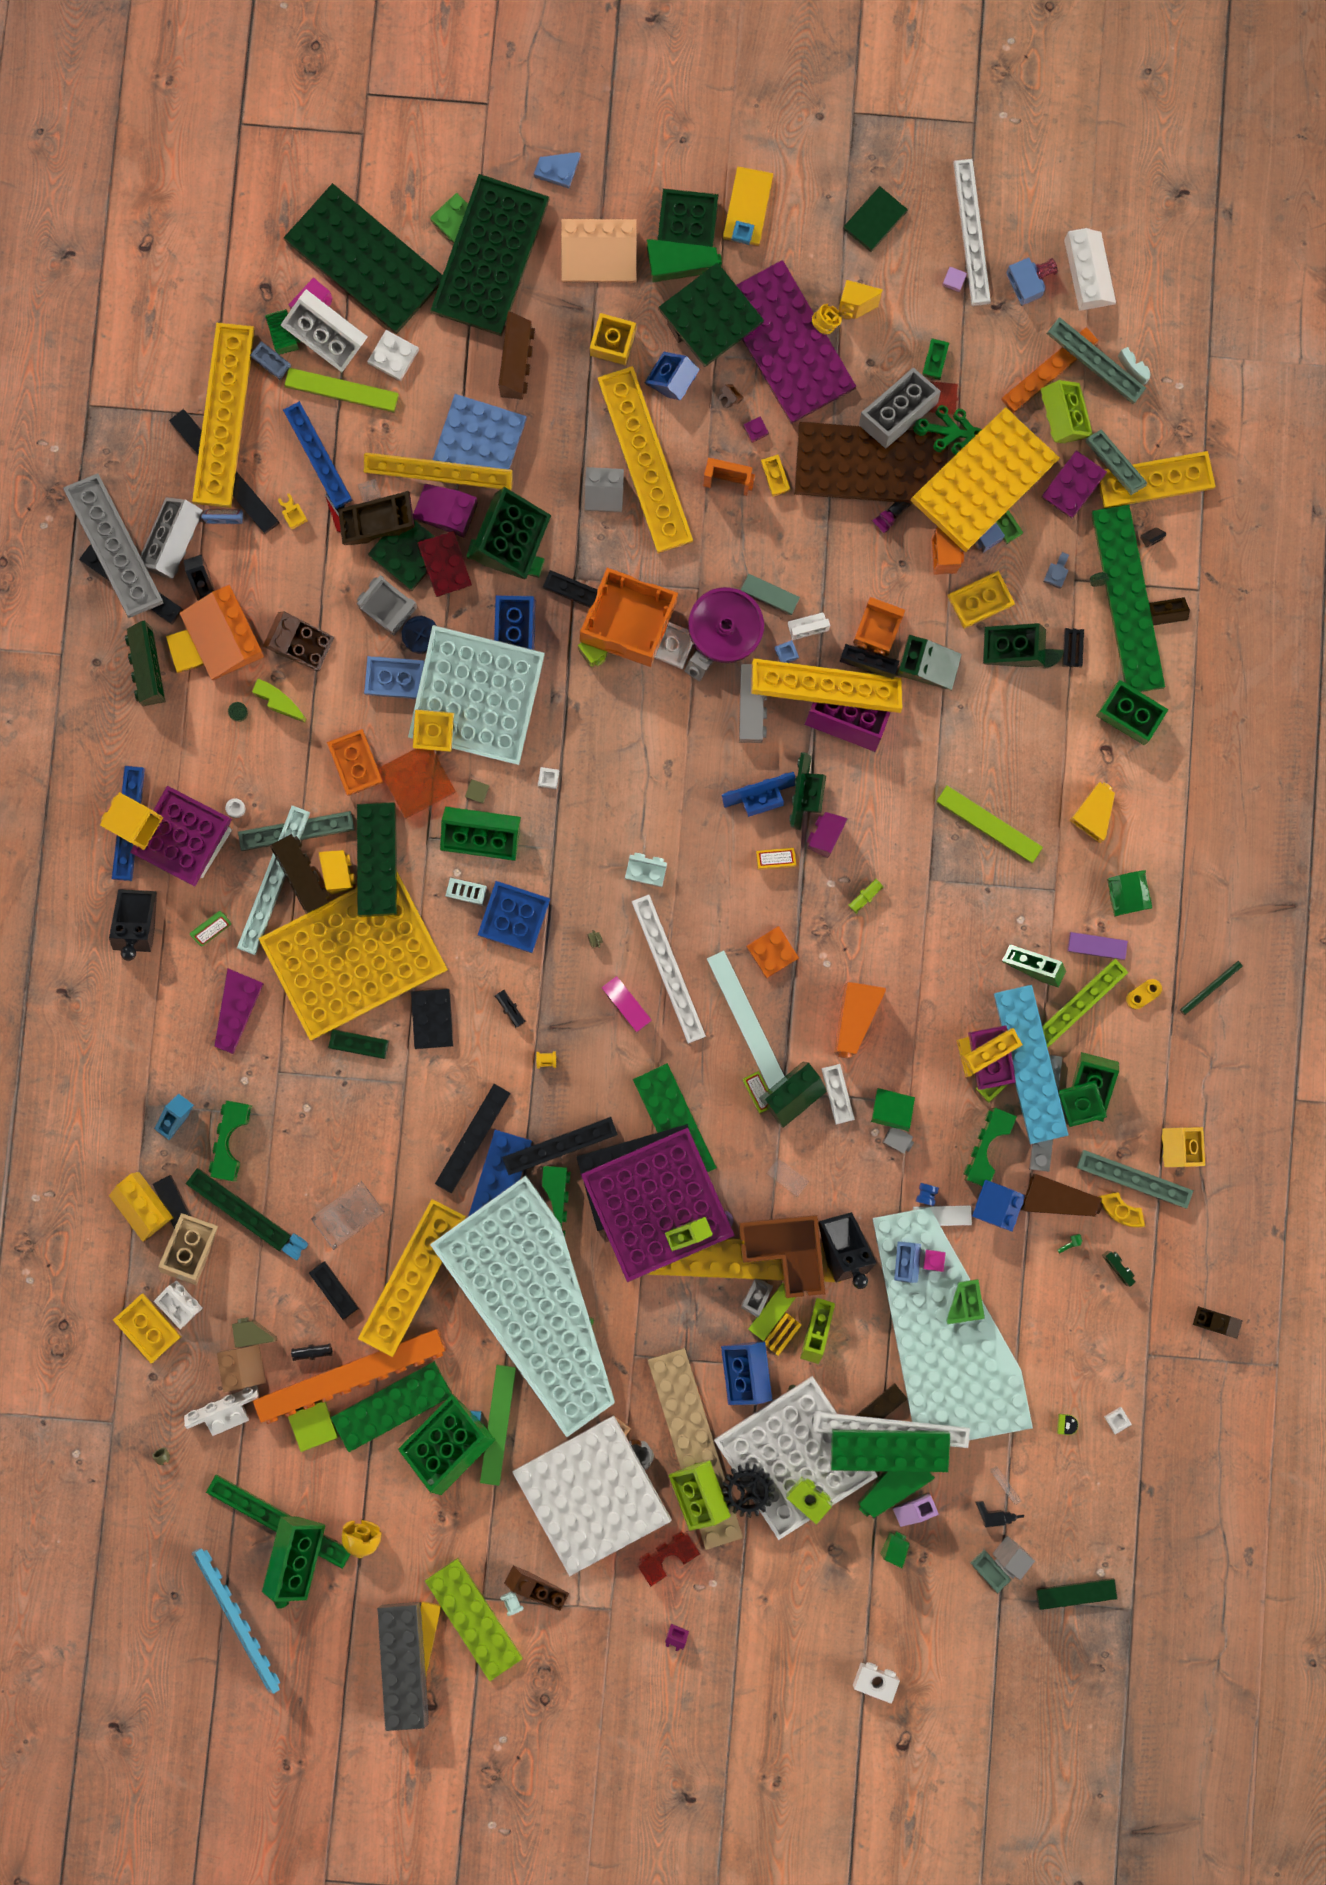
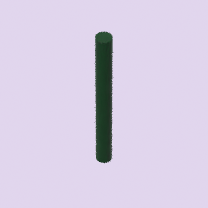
M1239 961L1233 964L1180 1009L1181 1013L1186 1015L1241 969L1243 965Z

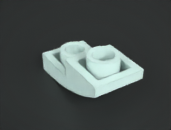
M1128 347L1122 349L1118 358L1125 370L1142 385L1147 384L1150 379L1149 368L1144 365L1143 361L1135 363V355L1133 352H1130Z

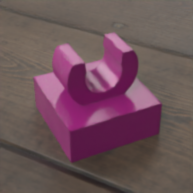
M671 1624L665 1639L666 1647L673 1645L676 1647L675 1651L683 1650L689 1631Z

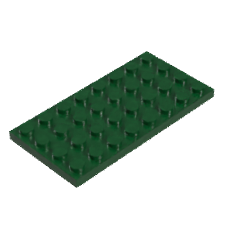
M478 174L430 312L502 336L508 312L511 311L548 206L549 196Z
M333 183L283 237L284 241L396 334L437 290L443 276Z

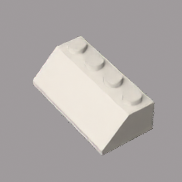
M1088 228L1068 231L1064 242L1079 311L1116 304L1101 232Z
M307 289L281 323L283 328L341 372L344 371L367 339L365 334Z

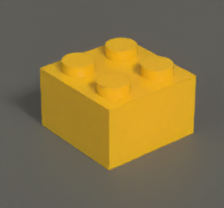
M600 313L590 345V356L626 366L636 333V323Z

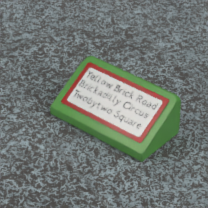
M218 911L190 932L189 935L200 946H203L228 928L231 922L223 912Z

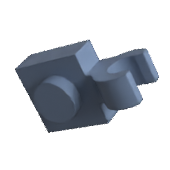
M1062 552L1057 564H1050L1043 582L1061 589L1069 571L1064 568L1069 557L1068 554Z

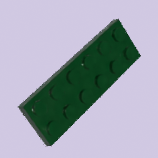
M395 802L357 804V899L359 917L397 915Z

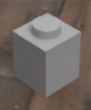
M893 1127L889 1128L882 1141L883 1144L902 1154L905 1151L909 1152L914 1144L911 1141L913 1136Z

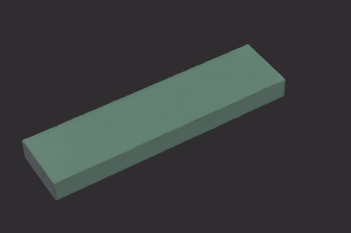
M1102 429L1086 438L1088 446L1130 495L1147 485L1145 479Z

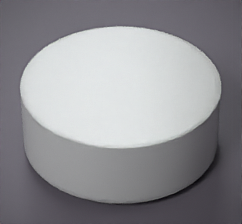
M236 798L229 800L225 806L227 814L232 818H240L246 810L245 804Z

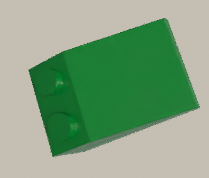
M1081 1052L1072 1087L1096 1080L1105 1111H1107L1119 1074V1062Z

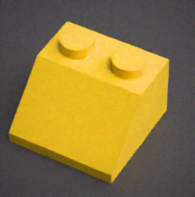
M846 280L838 315L850 320L857 319L879 306L883 289Z
M344 850L318 852L326 890L331 895L354 890L353 885L356 884L354 873H350L349 866H352L350 854L347 855Z
M1203 1127L1162 1128L1164 1167L1205 1166Z

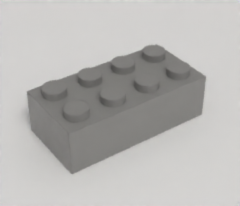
M913 367L861 412L859 425L884 448H887L913 426L918 419H921L938 404L941 391Z

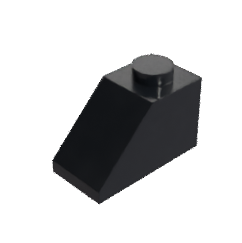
M198 555L184 560L185 572L197 601L215 591L203 556Z

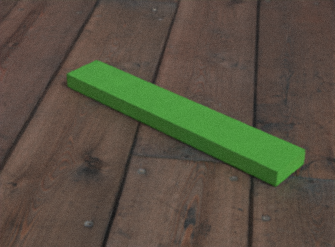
M496 1365L488 1422V1431L495 1438V1441L484 1451L480 1483L500 1485L516 1367Z

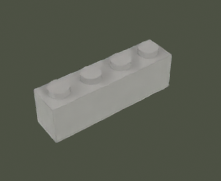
M741 664L739 743H762L767 733V727L763 726V719H767V708H763V700H767V696L751 694L752 664Z
M1006 1536L993 1552V1555L996 1557L995 1562L1012 1579L1016 1576L1021 1580L1035 1562L1009 1536Z

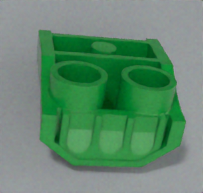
M1146 870L1107 879L1114 917L1152 909Z

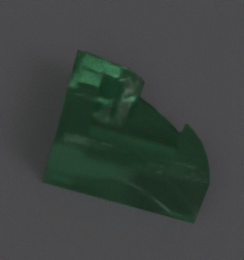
M1045 649V666H1043V669L1056 665L1062 658L1064 650Z

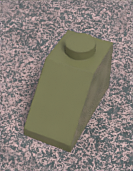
M249 1317L237 1319V1323L232 1324L235 1348L277 1341V1336L257 1321H249Z

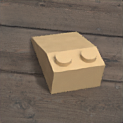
M181 1213L158 1266L159 1272L197 1285L218 1226Z

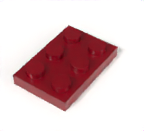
M454 531L417 543L435 597L472 586Z

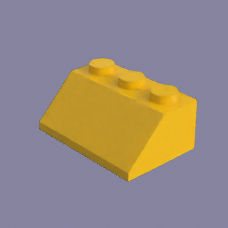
M140 1172L128 1175L115 1186L109 1195L142 1242H145L173 1219V1216Z

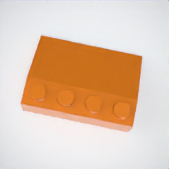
M230 584L211 592L180 612L181 618L211 680H215L264 658Z

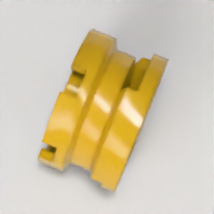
M823 304L813 314L812 323L820 333L827 335L831 334L841 324L842 317H839V311L836 307Z

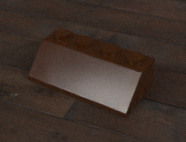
M508 312L498 386L501 397L523 400L524 394H527L528 382H525L526 375H530L528 357L532 358L533 346H530L531 339L534 340L535 328H532L530 320L513 312Z

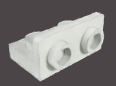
M819 613L789 621L788 627L792 640L827 632L829 631L830 623L829 619L825 618L824 613Z
M178 1281L169 1285L154 1300L156 1305L179 1329H182L203 1309L198 1301Z

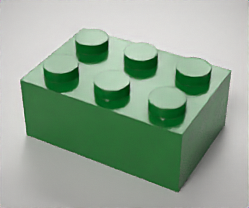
M1119 680L1114 685L1096 716L1142 745H1146L1165 717L1168 709Z

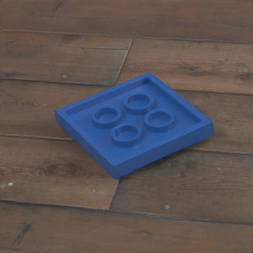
M496 881L478 936L533 954L551 899Z

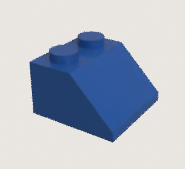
M663 352L644 383L668 398L681 400L700 369L685 355Z
M985 1180L972 1217L1012 1232L1025 1195Z

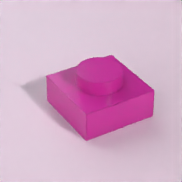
M926 1249L923 1269L943 1272L946 1252Z

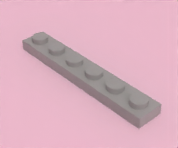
M1049 1055L1057 1090L1059 1091L1062 1057ZM1053 1139L1032 1144L1029 1169L1050 1171Z

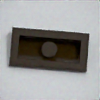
M1185 597L1149 603L1153 626L1189 619L1190 609Z

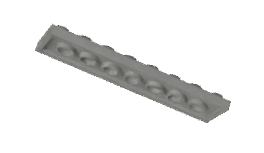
M97 473L63 487L127 617H133L163 604V600L99 474Z

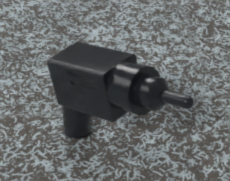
M984 1501L975 1502L982 1517L983 1525L986 1528L1012 1524L1017 1518H1024V1515L1011 1514L1002 1510L987 1511Z

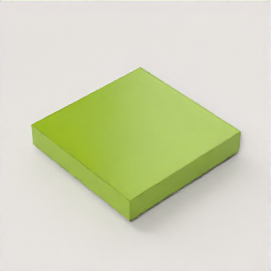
M326 1402L316 1403L311 1408L296 1411L297 1413L288 1416L301 1452L338 1438Z

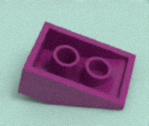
M425 484L414 510L413 519L447 532L454 531L455 535L465 538L478 505L477 498L461 491Z

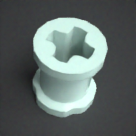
M511 1591L500 1597L507 1608V1616L514 1615L524 1609L523 1606H520L516 1593Z

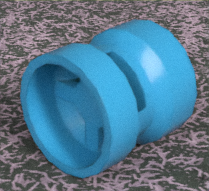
M293 1233L290 1237V1242L284 1245L282 1251L293 1259L298 1260L301 1256V1251L306 1249L309 1243Z

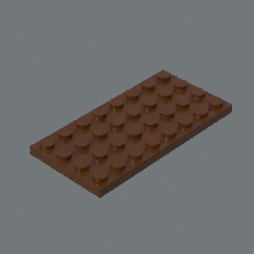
M799 422L794 495L912 503L910 501L911 498L947 464L948 445L942 452L935 451L933 445L937 439H943L948 435L928 431L925 435L919 436L914 430H907L891 445L884 448L861 426Z

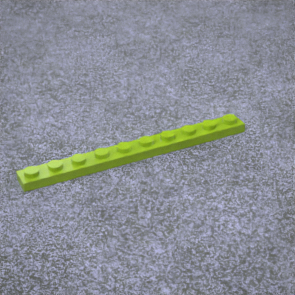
M1116 958L1042 1026L1047 1048L1129 973ZM1007 1085L978 1090V1087L975 1089L989 1103Z

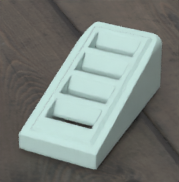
M450 878L445 896L483 906L487 886ZM454 883L458 884L456 894H452ZM462 885L465 886L463 896L459 895ZM472 887L471 895L467 897L468 889ZM476 889H480L478 898L474 899Z

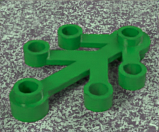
M940 405L935 414L948 427L931 424L926 419H918L913 426V430L919 436L925 435L928 431L948 435L943 439H937L933 447L937 452H942L947 445L958 437L966 438L961 443L956 442L952 446L951 451L956 455L959 451L955 447L962 450L975 437L974 434L977 435L982 429L973 427L965 418L966 412L963 409H957L953 414V418L960 422L965 430L960 429L947 414L948 408Z

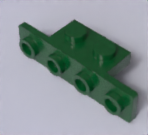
M801 752L797 763L799 769L798 776L795 779V795L792 798L793 811L789 818L790 826L796 830H801L803 812L821 813L826 775L809 773L811 756L805 752Z

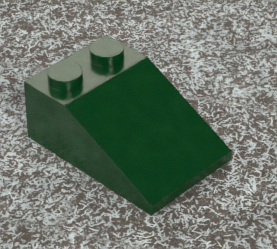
M1040 623L985 627L983 664L1015 667L1045 666L1046 629Z

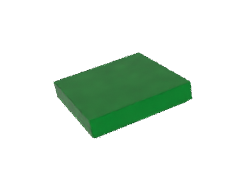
M1096 1080L1058 1091L1069 1127L1107 1117Z
M877 1088L871 1122L909 1132L915 1097Z

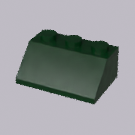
M803 1061L759 1097V1099L781 1127L784 1128L825 1094L827 1090L821 1077L810 1063Z

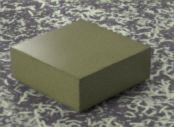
M471 779L465 798L483 804L490 786Z

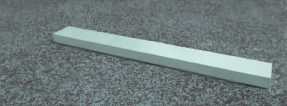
M291 806L279 840L290 834L293 837L297 836L300 840L310 812ZM274 853L237 946V949L256 955L260 945L258 938L264 935L286 878Z
M722 951L707 958V961L770 1089L785 1076L725 951Z

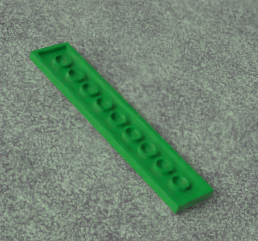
M1130 505L1094 510L1091 512L1124 682L1139 692L1165 688V682Z

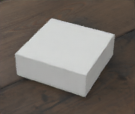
M540 767L538 787L557 790L559 770Z
M1122 1407L1104 1416L1114 1434L1132 1425Z

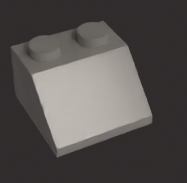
M586 467L585 511L622 512L624 469Z

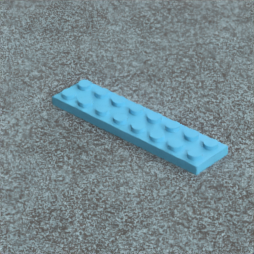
M1032 985L994 993L1001 1026L1006 1025L1007 1030L1014 1028L1023 1044L1011 1053L1015 1071V1085L1029 1143L1034 1144L1069 1136Z
M202 1548L195 1550L191 1554L269 1693L274 1694L280 1690L278 1687L280 1681L277 1675L268 1669L271 1665L267 1657L260 1654L258 1650L261 1648L256 1638H251L249 1634L251 1628L246 1620H241L239 1616L241 1610L237 1603L231 1602L229 1597L232 1594L227 1585L221 1584L219 1579L222 1576L219 1570L211 1566L210 1561H212L209 1552L207 1550L203 1551Z

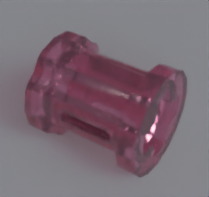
M1049 258L1047 262L1040 265L1035 264L1039 279L1043 280L1045 276L1058 273V268L1053 258Z

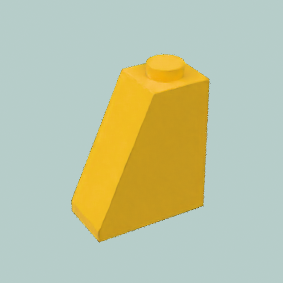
M1099 782L1095 785L1069 820L1099 843L1103 842L1106 838L1115 792L1112 791L1113 788L1105 782Z

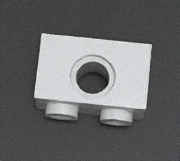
M870 1662L866 1664L860 1663L853 1683L854 1690L892 1704L900 1682L896 1673L889 1669H885V1671L879 1670L877 1665ZM880 1677L882 1682L879 1685H873V1678Z

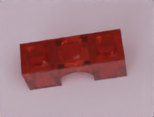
M682 1531L678 1532L672 1537L673 1540L668 1544L663 1542L656 1547V1552L651 1555L647 1553L639 1559L638 1568L650 1587L667 1576V1572L663 1567V1561L666 1557L671 1555L677 1556L685 1565L700 1555V1550L688 1531L685 1533Z

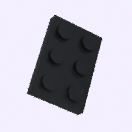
M450 989L411 992L415 1049L454 1047Z

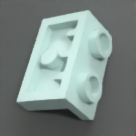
M634 853V855L629 856L625 879L658 887L663 886L667 863L664 862V859L659 857L648 859L645 858L646 855L641 853Z

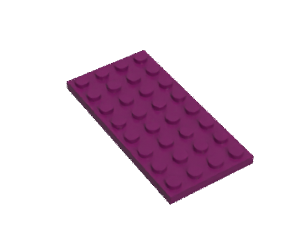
M783 260L736 285L764 319V323L744 337L742 341L791 424L856 389L853 379L827 335L820 333L812 323L814 313Z

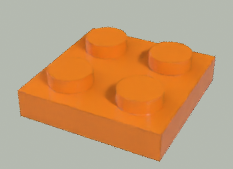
M779 926L746 946L766 979L799 959Z

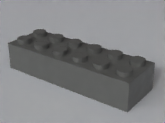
M421 1602L384 1604L378 1607L377 1610L385 1731L424 1729L429 1724Z

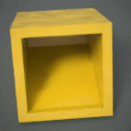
M119 792L112 799L108 812L103 814L100 826L145 850L164 817Z

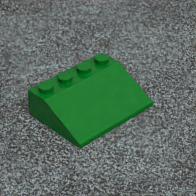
M452 1394L398 1450L429 1492L442 1495L495 1441V1438L474 1414Z

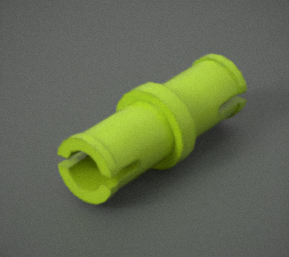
M874 879L865 890L862 889L860 891V894L848 906L857 914L866 903H870L872 898L884 888L877 879Z

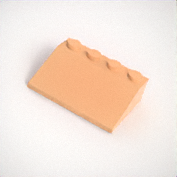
M562 219V282H636V219Z

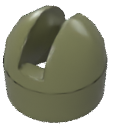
M160 1448L152 1455L158 1465L163 1466L164 1462L168 1463L170 1460V1454L166 1448Z

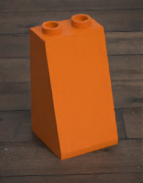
M847 982L844 985L834 1053H839L838 1057L851 1058V1056L857 1054L886 992V988Z

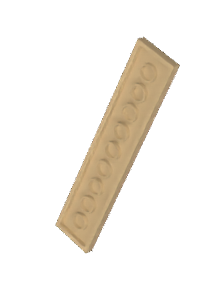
M685 1348L648 1359L680 1468L683 1469L696 1463L710 1460L722 1491L723 1488H727L722 1485L723 1481L726 1480ZM734 1506L728 1508L731 1515L728 1519L715 1526L699 1529L706 1550L743 1538L736 1513H733Z

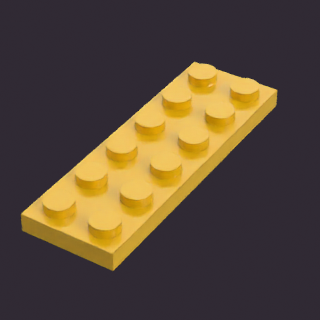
M1208 451L1132 464L1147 482L1144 488L1132 495L1129 494L1109 469H1104L1107 471V474L1099 483L1104 509L1212 490L1216 487Z

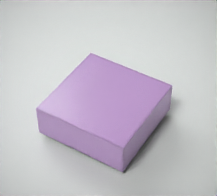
M949 267L942 286L960 292L967 273Z

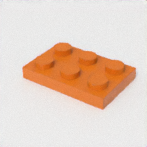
M363 729L327 742L347 796L383 783Z

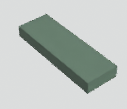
M748 574L741 588V591L750 597L789 615L793 614L800 599L799 596L751 574Z

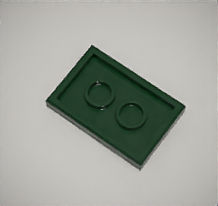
M879 186L844 225L843 229L872 252L907 213L908 209Z

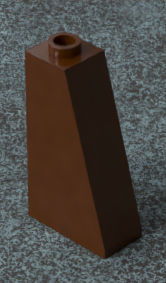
M1033 1174L1020 1210L1025 1212L1095 1217L1096 1214L1100 1213L1103 1203H1100L1102 1198L1041 1175Z

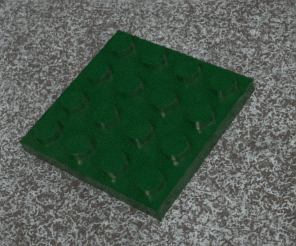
M718 262L658 307L661 314L704 367L764 323V319Z

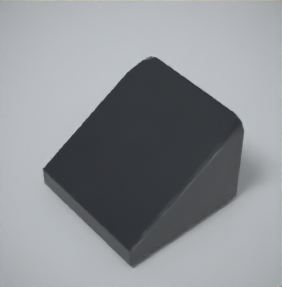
M1154 528L1142 534L1140 538L1145 547L1148 548L1162 541L1167 534L1159 528Z

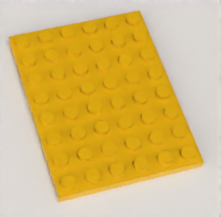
M398 871L397 915L359 917L356 888L258 938L310 1041L448 971Z

